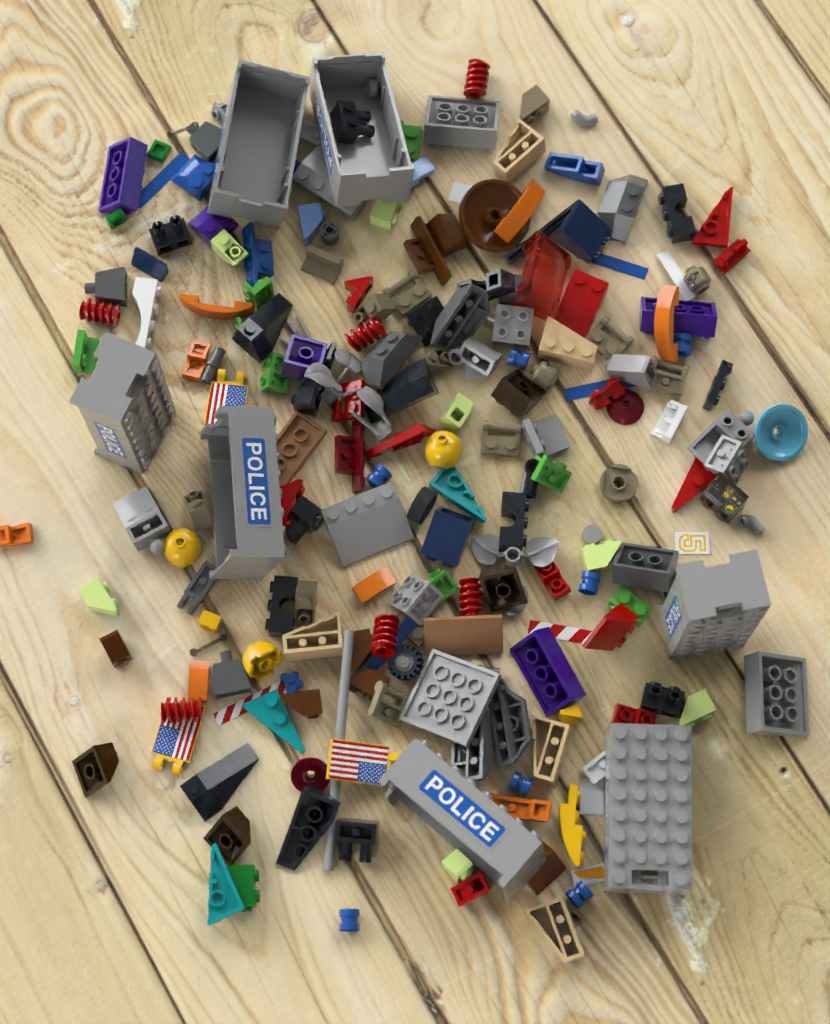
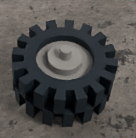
M398 645L393 650L395 652L394 656L387 659L389 665L387 668L390 670L391 675L402 681L416 679V676L420 675V671L424 667L422 653L411 645Z

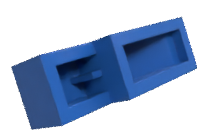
M552 152L549 153L544 167L545 170L559 176L600 186L605 173L604 166L600 162L585 161L582 156Z

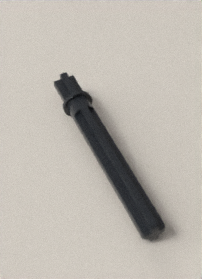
M577 201L526 241L517 244L516 248L505 256V260L511 265L521 256H527V252L561 226Z

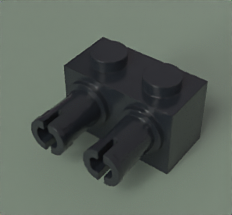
M338 100L330 112L336 142L353 145L360 135L373 137L375 134L374 125H363L359 122L369 123L371 121V112L357 110L355 102Z
M175 215V218L172 216L170 222L166 224L157 221L158 224L156 225V222H154L152 228L149 229L158 256L192 245L185 220L179 215Z
M303 495L291 509L293 523L286 531L287 539L296 545L306 532L312 534L323 525L321 508Z
M650 681V683H646L644 686L639 708L678 719L685 692L680 691L681 689L678 687L669 686V688L662 687L658 682Z
M340 817L336 822L335 841L341 842L339 860L351 861L352 844L359 843V862L371 863L372 845L378 842L380 821Z

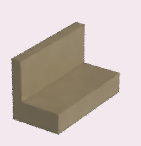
M309 244L306 249L307 257L300 270L334 284L343 267V259Z

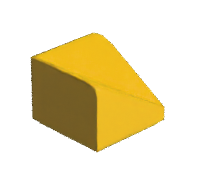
M206 610L202 612L198 621L200 628L214 634H218L223 623L221 616Z
M578 704L562 709L558 714L561 723L569 724L570 726L583 720Z

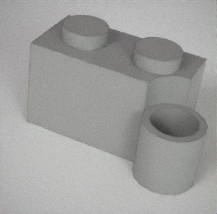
M471 336L463 342L461 347H457L449 354V360L454 365H459L463 362L488 377L496 370L503 355Z

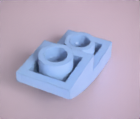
M426 157L413 162L415 170L411 187L418 185L420 179L435 173L436 168Z

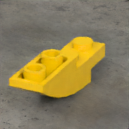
M570 784L568 787L567 804L560 803L559 828L566 854L573 867L578 869L580 864L584 863V852L581 851V843L585 844L586 831H582V825H575V822H579V810H576V803H580L581 791L578 790V785Z

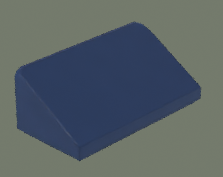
M135 247L132 266L162 282L169 273L167 264L139 247Z

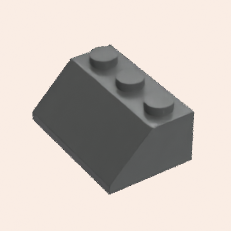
M622 542L612 564V583L669 592L674 582L675 565H677L679 551Z

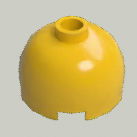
M441 430L433 433L428 438L425 445V456L431 466L435 467L436 465L448 469L460 462L463 447L460 439L454 433Z
M174 529L164 539V555L169 563L176 567L184 568L194 562L196 563L201 556V541L196 533L189 529Z
M258 641L247 647L242 662L246 673L251 678L262 680L274 673L271 669L277 663L280 665L283 657L279 649L272 643Z

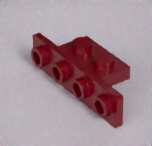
M358 419L352 421V437L335 436V473L352 475V493H358L365 486V460L363 459V451L365 449L363 433L365 425Z

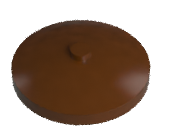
M487 179L473 185L464 194L459 206V222L467 239L476 247L495 253L510 250L519 244L528 232L530 218L508 243L494 230L501 220L509 214L522 196V193L512 184L498 179Z

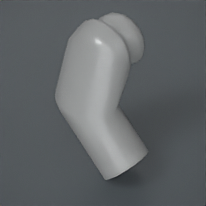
M574 110L571 113V119L581 127L598 122L596 114L586 116L578 110Z
M740 515L737 518L739 526L752 528L757 535L765 530L753 515Z

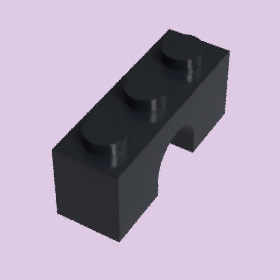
M684 184L662 187L660 194H658L659 205L663 206L662 217L663 221L667 222L666 232L668 238H671L672 244L693 240L696 230L692 216L682 217L675 211L686 206L687 196Z
M503 269L486 273V281L469 279L457 284V289L472 283L486 290L488 301L515 292L514 274Z
M503 491L501 517L511 518L515 523L509 527L500 526L498 552H504L510 547H516L522 552V547H526L527 535H523V530L527 529L528 518H524L525 512H528L529 500H525L526 493Z
M275 575L274 581L270 582L272 600H268L267 611H270V618H266L265 630H268L270 637L282 638V635L294 630V615L284 614L280 608L286 601H295L298 577Z

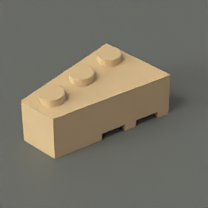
M518 119L516 127L509 134V139L502 146L493 161L495 175L500 180L508 183L513 181L546 151L545 138L521 119Z
M548 316L537 358L592 371L598 346Z
M335 612L332 616L325 619L321 618L311 625L300 627L282 635L285 661L342 656L343 638L340 612Z
M532 715L534 778L536 782L556 787L572 729L569 724Z
M561 896L524 910L565 963L586 956L565 897Z

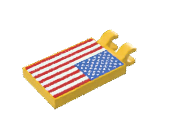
M218 369L217 382H211L204 426L206 424H214L217 421L213 415L220 406L246 407L249 386H244L245 372L237 371L236 382L226 381V369Z
M169 697L170 702L173 703L174 698ZM203 705L202 721L199 717L198 721L194 722L191 717L190 722H186L183 717L182 722H178L175 717L174 722L171 723L167 717L165 723L160 722L151 751L153 755H156L152 765L155 770L162 771L164 760L174 762L171 772L181 776L184 763H191L207 709L205 705Z
M330 739L326 779L380 786L378 780L390 768L391 761L395 762L402 753L389 752L390 746Z

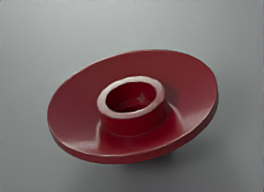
M627 389L625 394L615 401L611 396L609 397L611 403L606 406L609 417L614 422L621 425H631L642 417L644 403L636 392ZM624 402H627V403L629 404V406H628V407H624V406H623V403H624Z
M315 757L299 760L291 770L293 786L300 792H302L306 785L322 791L325 790L330 783V780L326 779L327 764ZM313 771L314 774L310 775L307 772Z

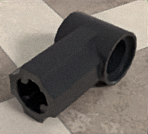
M529 459L526 462L519 492L526 493V498L535 499L539 483L531 479L533 473L528 470L530 466L537 467L539 461L536 459Z

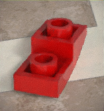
M554 562L542 568L533 566L554 601L571 593L570 586L561 576L560 570Z
M617 703L611 723L655 724L657 713Z

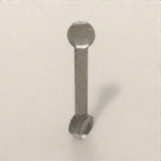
M192 122L187 127L173 132L168 131L167 137L172 138L175 134L192 128L198 129L199 123Z
M222 634L220 638L198 649H191L190 655L196 657L198 652L220 641H226L227 635Z

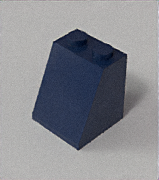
M579 199L552 240L589 264L592 259L596 260L600 255L601 251L599 248L601 245L605 246L609 241L610 236L608 234L611 228Z
M440 506L434 512L420 554H423L424 558L430 561H435V559L442 561V565L446 567H457L476 519Z

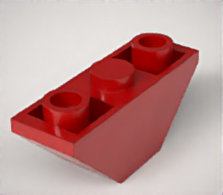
M297 479L279 487L282 489L281 507L284 509L282 526L285 527V532L291 525V521H289L292 515L291 509L305 492L302 479Z

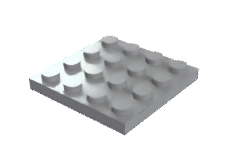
M432 648L399 719L402 722L469 748L502 676L499 673Z

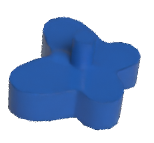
M294 671L292 674H281V681L287 684V693L296 692L297 688L303 687V682L299 679L297 671Z

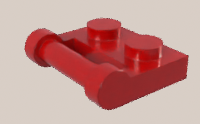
M357 380L339 383V385L342 387L341 392L345 391L346 393L357 387L364 388L365 382ZM357 392L345 396L344 413H341V400L336 399L334 401V412L331 417L333 422L356 419L350 413V410L364 418L365 403L358 397Z

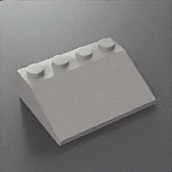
M429 95L424 125V143L447 145L450 147L483 148L485 150L496 149L500 101Z
M321 142L301 162L293 174L292 180L297 186L353 221L356 220L368 200L361 201V205L336 208Z
M392 481L321 510L323 521L343 568L414 539Z
M760 651L745 655L747 734L809 736L806 658Z

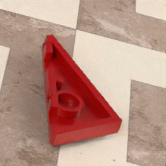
M729 187L717 206L714 207L706 222L703 223L699 232L694 236L692 240L693 245L727 248L733 187Z
M415 424L411 426L410 430L396 433L395 437L365 451L366 457L370 459L381 456L382 452L390 448L394 452L419 444L423 440L422 438L431 436L437 430L422 424Z
M696 457L671 507L673 513L703 492L717 475L706 470L703 466L704 464Z

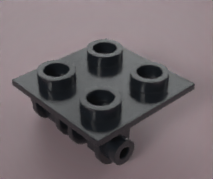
M437 296L406 315L408 325L414 328L417 335L423 336L424 339L421 342L424 347L430 345L435 321L444 309Z

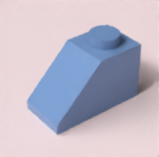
M320 202L298 206L305 247L314 240L320 232L323 220H326L325 209H321Z

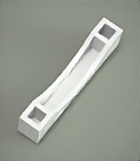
M135 277L132 294L141 314V330L135 344L151 349L152 338L150 337L151 332L155 331L156 322L154 321V316L158 314L159 304H157V300L161 298L162 287L159 286L157 279Z

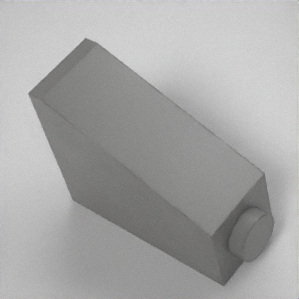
M613 354L611 360H608L606 364V371L611 379L614 378L616 380L621 377L622 382L647 389H652L658 375L650 356Z

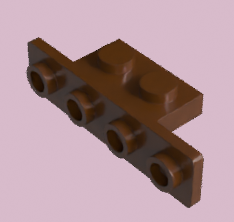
M417 216L410 225L416 238L405 240L403 245L418 274L434 271L440 285L444 286L452 275L421 216Z

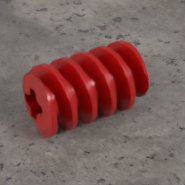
M470 59L468 61L469 65L467 67L468 71L466 73L467 77L463 94L466 98L479 99L487 93L485 89H487L486 83L489 80L488 70H490V65L480 59Z
M88 298L87 302L83 301L79 310L80 320L86 318L89 322L93 320L94 323L100 322L102 325H115V327L118 326L121 315L120 304H117L115 309H113V303L106 307V301H103L100 306L97 299L92 304L91 298Z
M375 314V321L371 317L369 318V325L365 321L363 322L364 328L357 325L358 332L351 329V336L344 333L349 345L357 352H360L362 347H368V343L373 344L374 339L379 340L380 335L386 336L385 325L377 314Z
M463 578L459 580V585L461 586L459 588L461 593L459 600L462 601L459 603L461 608L459 615H482L478 614L479 611L484 610V607L478 606V604L484 602V600L478 598L484 595V592L478 591V589L482 588L481 584L478 583L479 578Z
M389 613L380 614L374 620L371 652L378 657L389 658L395 654L393 650L396 648L399 617Z
M167 697L165 703L161 701V721L165 723L167 717L171 723L174 722L175 717L178 722H182L183 717L186 722H190L191 717L194 722H197L199 717L202 721L203 704L201 697H198L197 703L194 702L193 697L190 698L189 703L186 702L185 697L182 698L181 703L178 702L177 697L174 698L173 703Z

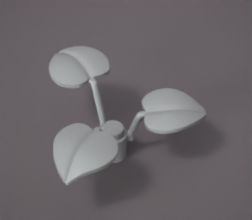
M338 348L335 351L337 361L346 367L336 382L334 377L331 376V371L319 362H315L307 368L304 377L310 378L325 387L321 393V398L325 403L331 405L336 399L340 401L343 397L357 392L358 397L366 405L373 409L380 417L383 415V400L372 388L368 386L364 388L357 387L342 394V387L339 383L348 370L358 374L362 369L359 359L343 348Z
M486 534L472 536L471 547L475 558L483 565H494L497 558L502 559L505 557L506 563L509 566L515 567L521 563V557L525 559L530 558L532 565L542 568L549 566L554 561L559 541L549 537L533 538L524 547L525 552L528 554L525 555L524 552H520L516 547H510L504 552H498L499 537ZM523 586L524 591H525V594H526V597H527V599H528V591H527V589ZM526 604L503 609V611L508 616H515L525 608Z

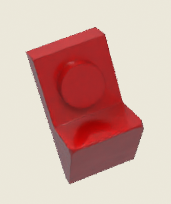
M366 276L344 282L345 289L351 292L346 300L349 312L354 313L373 286V277Z
M483 871L450 888L459 907L488 894L491 890Z

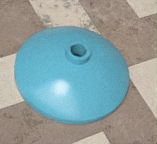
M777 404L771 406L760 415L756 422L754 430L755 443L759 451L771 460L786 461L792 459L801 452L806 444L808 437L807 421L804 415L791 405Z

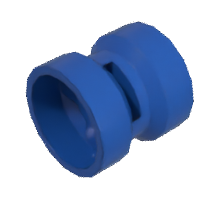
M687 333L674 335V343H678V357H689L692 355V348L690 347L693 340L692 335Z
M512 347L507 365H515L525 371L530 353H521L518 349Z
M377 464L374 472L365 479L373 488L384 485L385 481H389L392 474L384 466Z
M583 571L581 576L583 583L579 585L578 591L585 595L596 596L598 592L597 584L600 583L601 575L591 571Z
M516 771L508 786V790L512 792L517 791L520 796L526 798L534 780L529 777L525 778Z
M582 880L576 884L574 889H570L565 893L577 909L583 906L585 900H590L594 896Z
M340 909L339 916L342 922L339 924V931H360V925L356 922L359 917V909Z

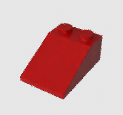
M575 269L554 320L585 338L605 299L609 283Z
M622 603L618 604L601 619L582 647L604 651H613L616 647L621 648L627 640L625 638L628 632L631 634L638 626L635 622L639 616Z

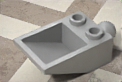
M726 409L687 449L703 464L722 434L741 441L745 449L753 441L755 435L747 427L754 422L753 413L743 411L738 419Z
M147 486L113 503L137 551L149 546L152 553L161 554L165 549V544L161 539L165 538L171 530Z

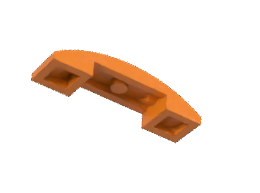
M534 179L528 183L517 203L494 230L506 243L528 221L546 192Z
M662 285L654 317L655 343L661 360L678 362V343L673 342L674 306H679V287Z
M180 293L179 296L183 306L196 314L208 318L232 320L237 317H248L255 312L253 303L235 301L234 307L200 303L199 296Z
M488 792L494 798V803L498 806L500 804L505 806L510 811L509 815L514 819L517 817L525 821L549 822L552 802L514 798Z

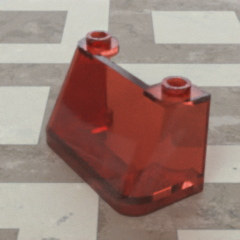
M536 230L524 244L523 251L525 252L524 255H526V261L521 281L516 287V294L518 295L511 298L510 306L533 308V316L547 321L548 316L554 318L560 313L561 306H559L567 270L571 266L572 259H570V254L553 240Z

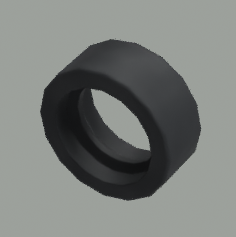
M424 486L413 500L408 510L407 518L419 525L422 524L431 512L438 493Z

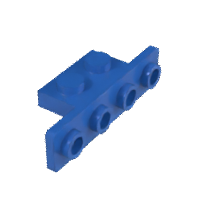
M249 222L242 229L241 236L243 238V248L249 253L244 263L246 281L253 288L254 284L258 281V276L272 277L274 275L272 241L256 239L254 222Z

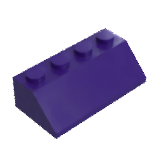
M128 137L109 146L98 212L112 214L121 208L124 214L128 215L138 210L142 179L145 173L147 144L133 137Z
M641 297L639 327L640 331L645 334L654 333V317L658 298ZM679 300V306H674L673 334L687 333L703 339L715 337L718 317L715 303Z
M549 627L533 631L510 648L513 657L546 717L573 705L586 696L584 689Z

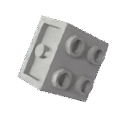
M497 304L492 344L529 349L534 309Z
M556 414L531 423L529 418L522 421L521 430L534 457L535 455L540 457L546 455L549 457L570 448V443Z
M722 434L703 466L706 470L716 474L721 472L737 485L742 471L748 467L749 459L741 441Z
M412 573L404 580L399 590L392 595L389 604L404 612L416 624L421 626L424 618L431 614L445 595L429 581Z

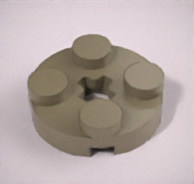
M615 464L610 466L600 477L599 487L602 496L616 503L631 500L638 488L636 474L626 465ZM617 479H620L624 486L618 488L613 482H617Z

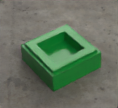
M155 139L147 156L164 164L172 148L170 145Z
M121 208L105 217L111 230L127 221Z

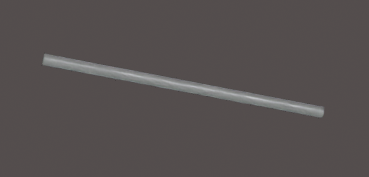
M345 630L335 732V739L345 740L354 642L353 630ZM331 780L330 795L339 801L341 781ZM338 812L334 822L326 832L323 870L333 871Z

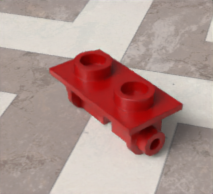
M744 238L742 240L736 239L712 263L726 274L751 252L747 247L748 241Z
M621 377L616 380L613 378L605 384V388L602 390L596 389L592 392L588 403L594 402V409L596 411L602 410L611 403L608 396H611L615 401L625 394L627 387L624 384H620Z

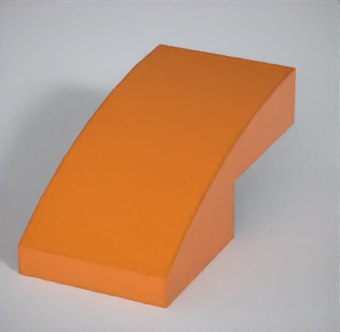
M192 340L182 372V378L200 382L211 344Z
M31 523L16 526H0V547L34 543Z
M384 567L353 586L352 591L361 604H364L376 598L379 593L393 587L397 581L388 568Z
M190 660L188 702L191 697H193L194 702H197L198 697H201L202 702L207 703L210 661Z

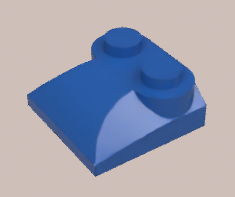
M194 154L172 178V182L198 201H201L212 188L216 165Z

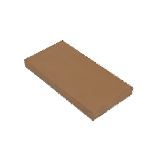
M297 410L278 434L276 449L279 452L278 470L281 471L279 487L291 482L327 434L326 429Z
M502 615L424 618L425 657L430 655L432 648L449 655L503 653Z

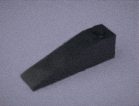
M278 293L237 328L232 340L257 362L261 363L272 353L293 304Z
M332 342L326 350L323 365L331 370L335 351L337 350L335 342ZM306 378L299 386L297 394L294 393L292 396L291 404L293 405L294 412L297 410L302 414L316 417L322 399L321 393L325 387L310 378Z
M421 359L402 370L378 394L383 400V411L386 417H389L439 394V391L426 360ZM365 405V410L371 424L383 419L382 416L380 417L368 405Z
M247 743L180 785L204 822L223 809L226 802L235 793L259 758Z
M306 785L302 789L276 864L295 871L332 825L341 802L325 791Z

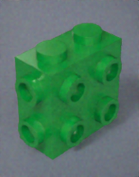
M254 864L227 866L245 907V910L240 912H251L252 908H257V903L260 902V890H256V882H259V870H255Z

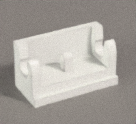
M670 400L669 403L667 402L651 436L670 444L688 406L674 400Z

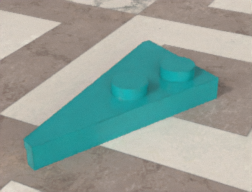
M455 466L448 469L442 467L429 483V488L484 524L486 521L484 511L476 503L474 495L467 483L464 482L461 473H458Z
M277 689L242 704L246 711L250 712L277 736L289 743L291 747L300 753H305L302 742L283 701L280 699Z
M216 843L212 844L210 856L208 926L245 910Z

